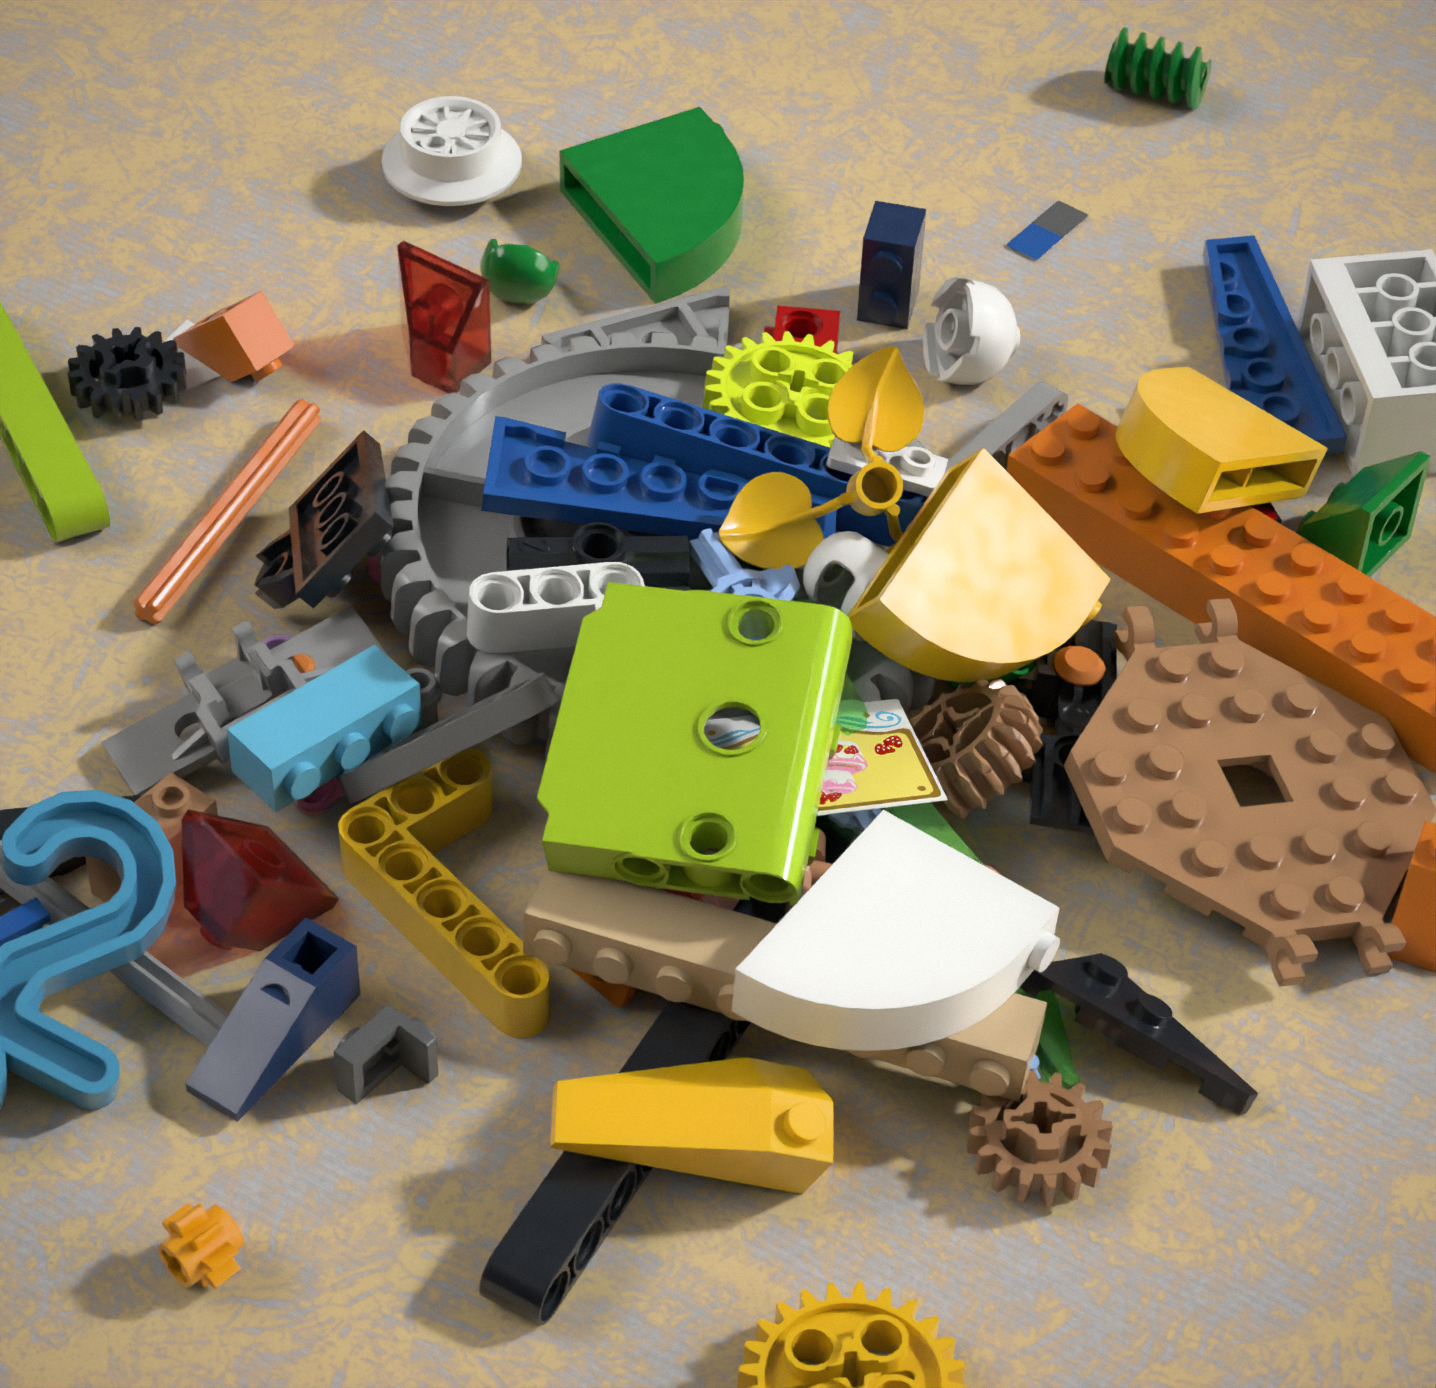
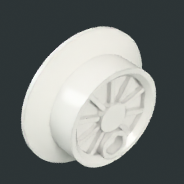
M458 96L432 98L410 108L401 120L400 132L390 139L382 154V170L392 187L401 194L416 201L440 206L469 205L493 198L504 192L515 182L522 166L520 148L516 141L501 129V122L496 112L480 101Z

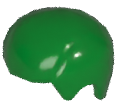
M491 239L480 261V271L486 287L496 297L511 304H533L544 299L552 291L557 281L558 261L554 260L551 262L543 253L527 245L504 244L498 246L497 240Z

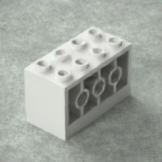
M1433 250L1310 259L1297 329L1347 436L1343 454L1353 477L1363 467L1419 451L1431 456L1427 473H1436V256Z

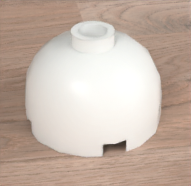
M952 277L942 284L931 303V306L939 307L935 324L926 322L923 333V356L927 371L930 375L934 376L939 373L938 381L958 385H976L995 377L1005 367L1010 357L1017 352L1020 344V330L1010 302L998 289L982 282Z

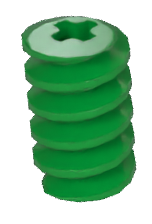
M1123 27L1110 49L1105 68L1104 83L1107 84L1112 78L1115 89L1123 90L1131 81L1132 92L1136 95L1143 94L1149 86L1150 96L1156 100L1161 99L1168 90V100L1171 104L1175 105L1179 104L1186 95L1187 106L1190 109H1197L1207 87L1212 61L1211 59L1207 63L1202 61V47L1200 46L1194 49L1189 58L1184 57L1183 42L1180 41L1177 42L1171 53H1167L1165 50V37L1161 36L1152 49L1147 48V34L1145 32L1140 33L1134 44L1129 43L1128 28Z

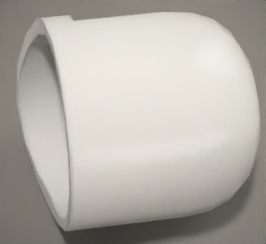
M845 531L832 534L825 538L808 558L803 573V585L806 594L814 604L831 606L848 615L889 553L857 532ZM852 629V637L863 641L864 639Z

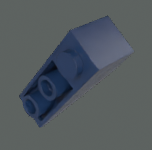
M305 918L264 958L185 1083L186 1091L238 1122L361 995L357 946L312 920Z

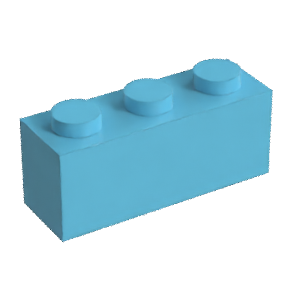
M373 645L227 728L231 770L273 811L277 812L294 801L307 797L316 788L341 773L358 767L365 759L394 742L407 738L413 731L422 726L420 684L376 645Z

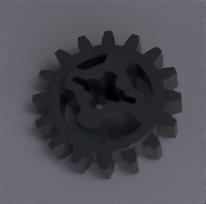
M135 327L130 335H123L119 328H113L112 337L105 339L98 334L92 335L93 346L79 344L76 347L77 357L68 359L69 373L67 374L71 396H76L77 406L80 409L91 406L92 414L95 418L110 412L113 414L114 422H120L124 414H132L136 421H142L143 412L147 410L160 415L163 413L162 402L176 404L179 401L178 391L186 390L187 387L184 353L178 352L175 340L162 342V334L159 331H155L146 337L142 335L141 327Z

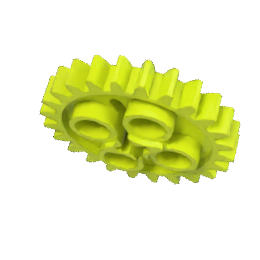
M788 331L784 332L782 341H775L772 336L764 332L762 333L761 344H756L751 339L744 337L742 338L740 349L727 345L724 358H713L712 369L707 370L702 408L831 448L835 435L832 433L828 422V400L836 383L853 366L854 352L850 350L837 355L833 353V341H828L823 346L818 347L814 345L813 335L810 334L803 339L802 343L795 342L793 336Z

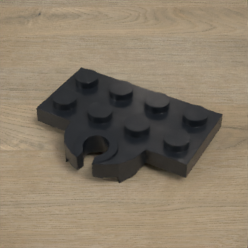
M363 430L288 508L290 529L270 542L256 555L264 564L254 583L258 588L255 594L273 609L284 608L298 598H301L314 609L326 596L334 598L349 583L353 575L352 569L365 555L369 557L375 556L390 540L393 533L391 529L393 527L388 490L385 488L386 477L381 446L366 431Z

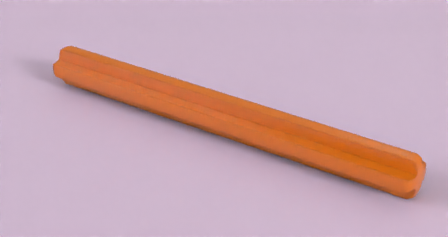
M301 399L291 406L134 599L133 605L136 608L135 615L141 621L146 620L152 625L158 624L163 620L321 422V418L318 415L320 409L315 403L309 404L304 399Z

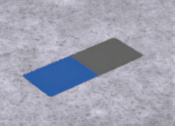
M1057 201L1007 243V246L1034 260H1038L1084 221L1088 214L1061 201Z

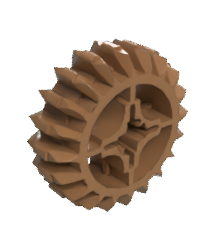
M985 679L977 680L971 687L965 683L960 684L955 692L948 695L944 692L941 693L940 698L931 705L923 704L924 710L916 717L908 718L948 800L904 805V807L907 806L913 815L918 814L924 821L937 818L942 823L948 821L955 814L962 819L967 817L969 812L976 807L986 809L988 801L996 796L1004 797V790L1012 783L1021 782L1022 770L1034 765L1036 761L1033 754L1037 753L1043 745L1040 740L1043 729L1038 722L1037 714L1025 695L1019 693L1014 685H1006L1002 679L994 680L990 683Z

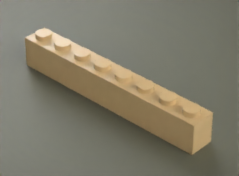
M547 866L524 912L523 954L537 958L549 965H561L598 976L610 983L625 984L655 993L673 1002H685L722 1013L733 1020L748 1021L731 1011L735 970L777 923L654 887L632 884L624 880L549 871ZM1013 993L1002 1006L986 1018L946 1038L919 1046L894 1050L846 1051L861 1058H873L910 1069L921 1076L936 1077L967 1086L985 1095L1000 1096L1019 1102L1039 1044L1047 1002Z

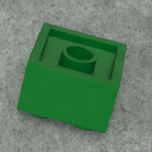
M1419 451L1363 467L1347 484L1340 482L1331 492L1327 503L1317 512L1309 511L1300 522L1296 533L1371 577L1411 538L1431 456Z

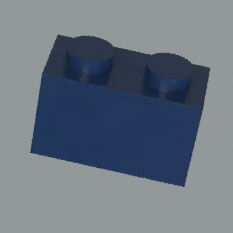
M875 201L863 237L857 321L908 329L919 292L927 209Z

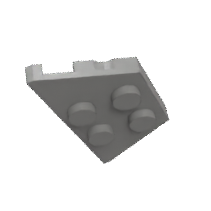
M723 286L541 335L542 344L554 345L559 351L565 353L569 352L570 338L593 337L599 346L610 345L612 332H629L634 334L638 343H651L652 333L657 331L675 334L679 345L691 346L694 336L697 335L713 337L717 340L718 350L725 351V347L728 344L730 289L728 286Z

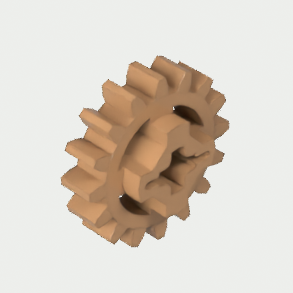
M1034 1070L1029 1071L1019 1102L981 1093L980 1106H972L967 1142V1152L977 1155L976 1173L980 1175L994 1172L992 1189L998 1193L1009 1185L1016 1187L1017 1202L1023 1204L1029 1198L1031 1192L1040 1193L1045 1206H1052L1054 1193L1057 1191H1062L1072 1201L1078 1199L1081 1183L1094 1188L1098 1184L1101 1168H1107L1112 1147L1110 1138L1113 1126L1112 1122L1101 1120L1104 1108L1102 1101L1097 1100L1085 1103L1083 1100L1086 1086L1079 1083L1070 1090L1061 1087L1062 1075L1059 1073H1054L1048 1083H1041Z

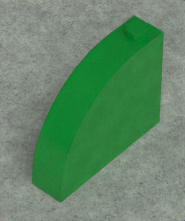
M701 107L559 150L560 192L655 304L681 295L698 286L721 268L737 245L742 226L743 167L734 145L726 136L722 126L719 123H715Z

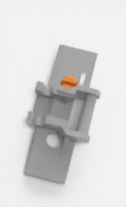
M352 605L271 650L263 641L258 642L252 626L246 620L231 628L236 640V658L207 674L198 666L190 651L174 659L176 668L189 694L105 739L101 743L134 795H142L170 772L182 779L216 759L221 764L230 760L227 728L373 645H376L388 657L389 655ZM201 724V728L188 740L180 739V734L189 725Z

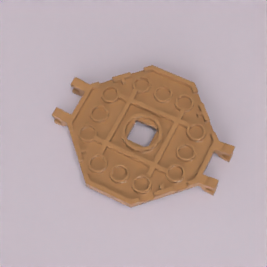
M1230 598L1208 601L1205 608L1211 622L1198 623L1194 630L1201 644L1156 647L1154 644L1155 626L1148 606L1126 607L1122 615L1128 629L1115 630L1112 640L1118 651L1124 655L1127 663L1071 749L1064 764L1067 775L1107 862L1129 874L1133 867H1136L1167 884L1163 892L1207 917L1211 910H1214L1244 926L1245 930L1242 936L1265 948L1270 959L1272 972L1279 987L1301 984L1306 976L1300 963L1314 962L1318 956V951L1313 941L1352 937L1366 975L1388 973L1393 964L1387 952L1403 950L1407 942L1396 925L1392 923L1384 924L1382 918L1411 862L1424 822H1431L1436 813V808L1389 720L1240 641L1237 636V614ZM1247 764L1263 770L1275 779L1286 802L1240 807L1221 767Z

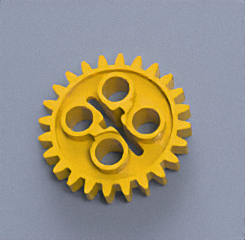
M830 1282L827 1285L826 1300L819 1302L807 1289L800 1290L799 1310L797 1311L782 1301L776 1304L775 1323L759 1319L756 1329V1341L745 1342L743 1365H739L737 1388L968 1387L962 1385L965 1362L953 1359L956 1340L954 1337L937 1338L939 1318L935 1315L917 1322L915 1320L917 1301L911 1299L897 1309L891 1306L892 1293L891 1288L885 1287L880 1292L876 1300L866 1299L863 1282L856 1283L851 1297H842L834 1282ZM882 1350L890 1355L877 1356L869 1353V1351ZM804 1359H814L816 1361L821 1362L822 1364L806 1365L804 1363H801L800 1361Z

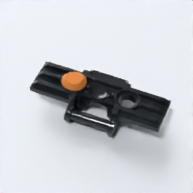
M1091 620L1079 628L1064 644L1035 660L1033 680L1017 678L1006 684L1014 685L1019 693H1023L1037 716L1047 719V727L1055 728V736L1040 735L1043 745L1037 753L1033 754L1036 762L1032 767L1021 772V782L1030 784L1029 824L1095 835L1067 775L1064 764L1071 749L1117 679V648L1112 640V636L1115 630H1117V624Z

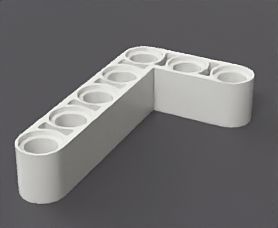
M604 562L483 574L476 578L469 588L466 636L470 644L486 653H509L573 647L577 643L582 619L601 608L608 582L645 586L644 581L635 568L622 562Z

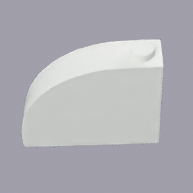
M883 810L736 968L731 1011L766 1030L789 1039L840 1050H894L937 1041L963 1031L986 1018L1009 999L1034 969L1041 973L1049 966L1060 944V938L1054 935L1060 908Z

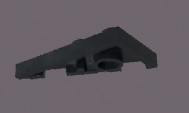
M1098 953L1051 962L1041 973L1034 969L1020 986L1024 992L1035 998L1040 991L1051 990L1074 1003V1011L1076 1013L1074 1021L1091 1031L1106 1036L1115 1045L1160 1071L1168 1058L1188 1069L1203 1082L1198 1093L1221 1106L1235 1111L1239 1115L1248 1112L1259 1094L1172 1016L1171 1008L1163 1000L1147 994L1128 977V971L1125 966L1108 955Z

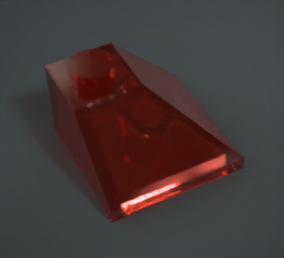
M403 240L397 245L401 329L411 376L448 394L458 393L461 380L471 374L480 373L492 362L489 279Z
M190 809L187 810L181 819L184 908L202 925L199 929L200 934L212 945L226 951H230L233 947L262 951L287 936L305 918L314 920L333 909L340 899L268 826Z

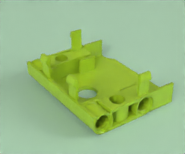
M608 582L601 608L582 619L537 795L538 802L549 815L542 839L548 870L624 880L632 884L654 887L661 890L670 889L749 900L751 896L757 900L769 903L790 901V905L795 906L801 897L806 867L810 866L815 860L820 830L814 828L828 759H832L836 754L841 724H836L852 644V624L849 617L834 607L822 604L703 590L681 591ZM753 638H763L760 640H750ZM727 707H739L749 710L757 717L760 723V731L757 738L748 746L735 750H725L716 747L708 741L704 733V727L708 719L716 711ZM711 848L721 850L713 855L700 854L701 851Z

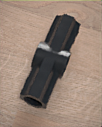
M594 522L580 527L574 534V537L507 538L506 571L622 562L635 568L643 578L644 585L648 587H688L690 549L688 536H624L613 525Z

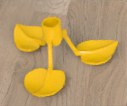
M896 346L877 350L855 363L836 383L829 397L827 417L832 433L836 438L846 443L862 442L861 453L868 462L867 465L850 478L846 493L820 506L811 508L812 498L810 491L798 478L783 472H770L755 477L736 495L718 531L720 542L734 556L752 566L766 570L769 568L780 569L786 564L794 567V569L799 568L807 563L813 550L824 540L822 529L815 519L847 505H851L856 512L866 516H875L884 512L887 515L890 536L896 542L899 541L903 532L900 530L898 519L900 507L896 502L902 495L903 480L899 471L893 465L884 462L881 456H877L874 453L872 446L883 452H895L908 446L917 438L922 429L925 410L920 390L906 368L900 351ZM896 544L888 547L885 551L890 554Z

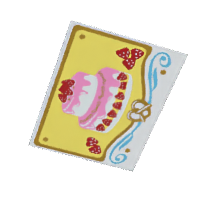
M898 699L839 705L836 724H841L836 754L832 759H828L817 816L948 800ZM755 715L708 720L704 727V733L708 741L716 747L725 750H735L748 746L757 738L760 731V723Z

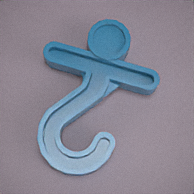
M99 790L60 792L29 806L7 828L3 835V869L7 877L15 883L24 886L36 885L44 881L61 863L74 857L91 856L104 860L112 866L119 875L122 884L119 891L110 901L6 942L0 947V1113L7 1097L6 1069L86 1110H98L106 1107L117 1096L120 1081V1065L115 1053L99 1042L41 1013L39 1007L47 996L140 958L164 932L175 900L174 852L159 823L131 800Z

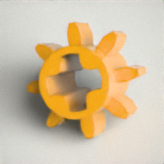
M187 1203L162 1222V1225L170 1235L158 1246V1253L168 1272L182 1286L189 1288L198 1281L202 1288L210 1284L216 1289L241 1270L233 1257L239 1253L238 1250L244 1247V1237L237 1223L222 1207L213 1205L205 1211L200 1203L194 1207Z

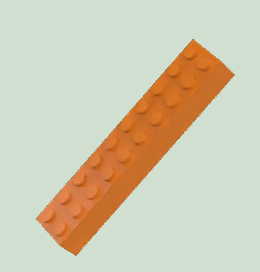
M1079 403L1008 455L1007 472L1093 561L1196 625L1198 623L1211 622L1205 608L1209 600L1230 598L1237 614V636L1240 641L1387 718L1408 757L1436 774V617L1251 506L1195 513L1155 486L1128 461L1117 444L1116 430L1118 427Z

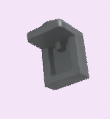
M390 1004L361 1028L350 1030L334 1050L337 1091L355 1104L361 1101L401 1065L427 1084L438 1076L437 1040L435 1035L423 1021L414 1017L409 1019Z

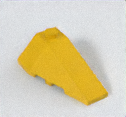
M750 1057L560 1080L553 1086L550 1148L803 1194L833 1164V1100L809 1069Z

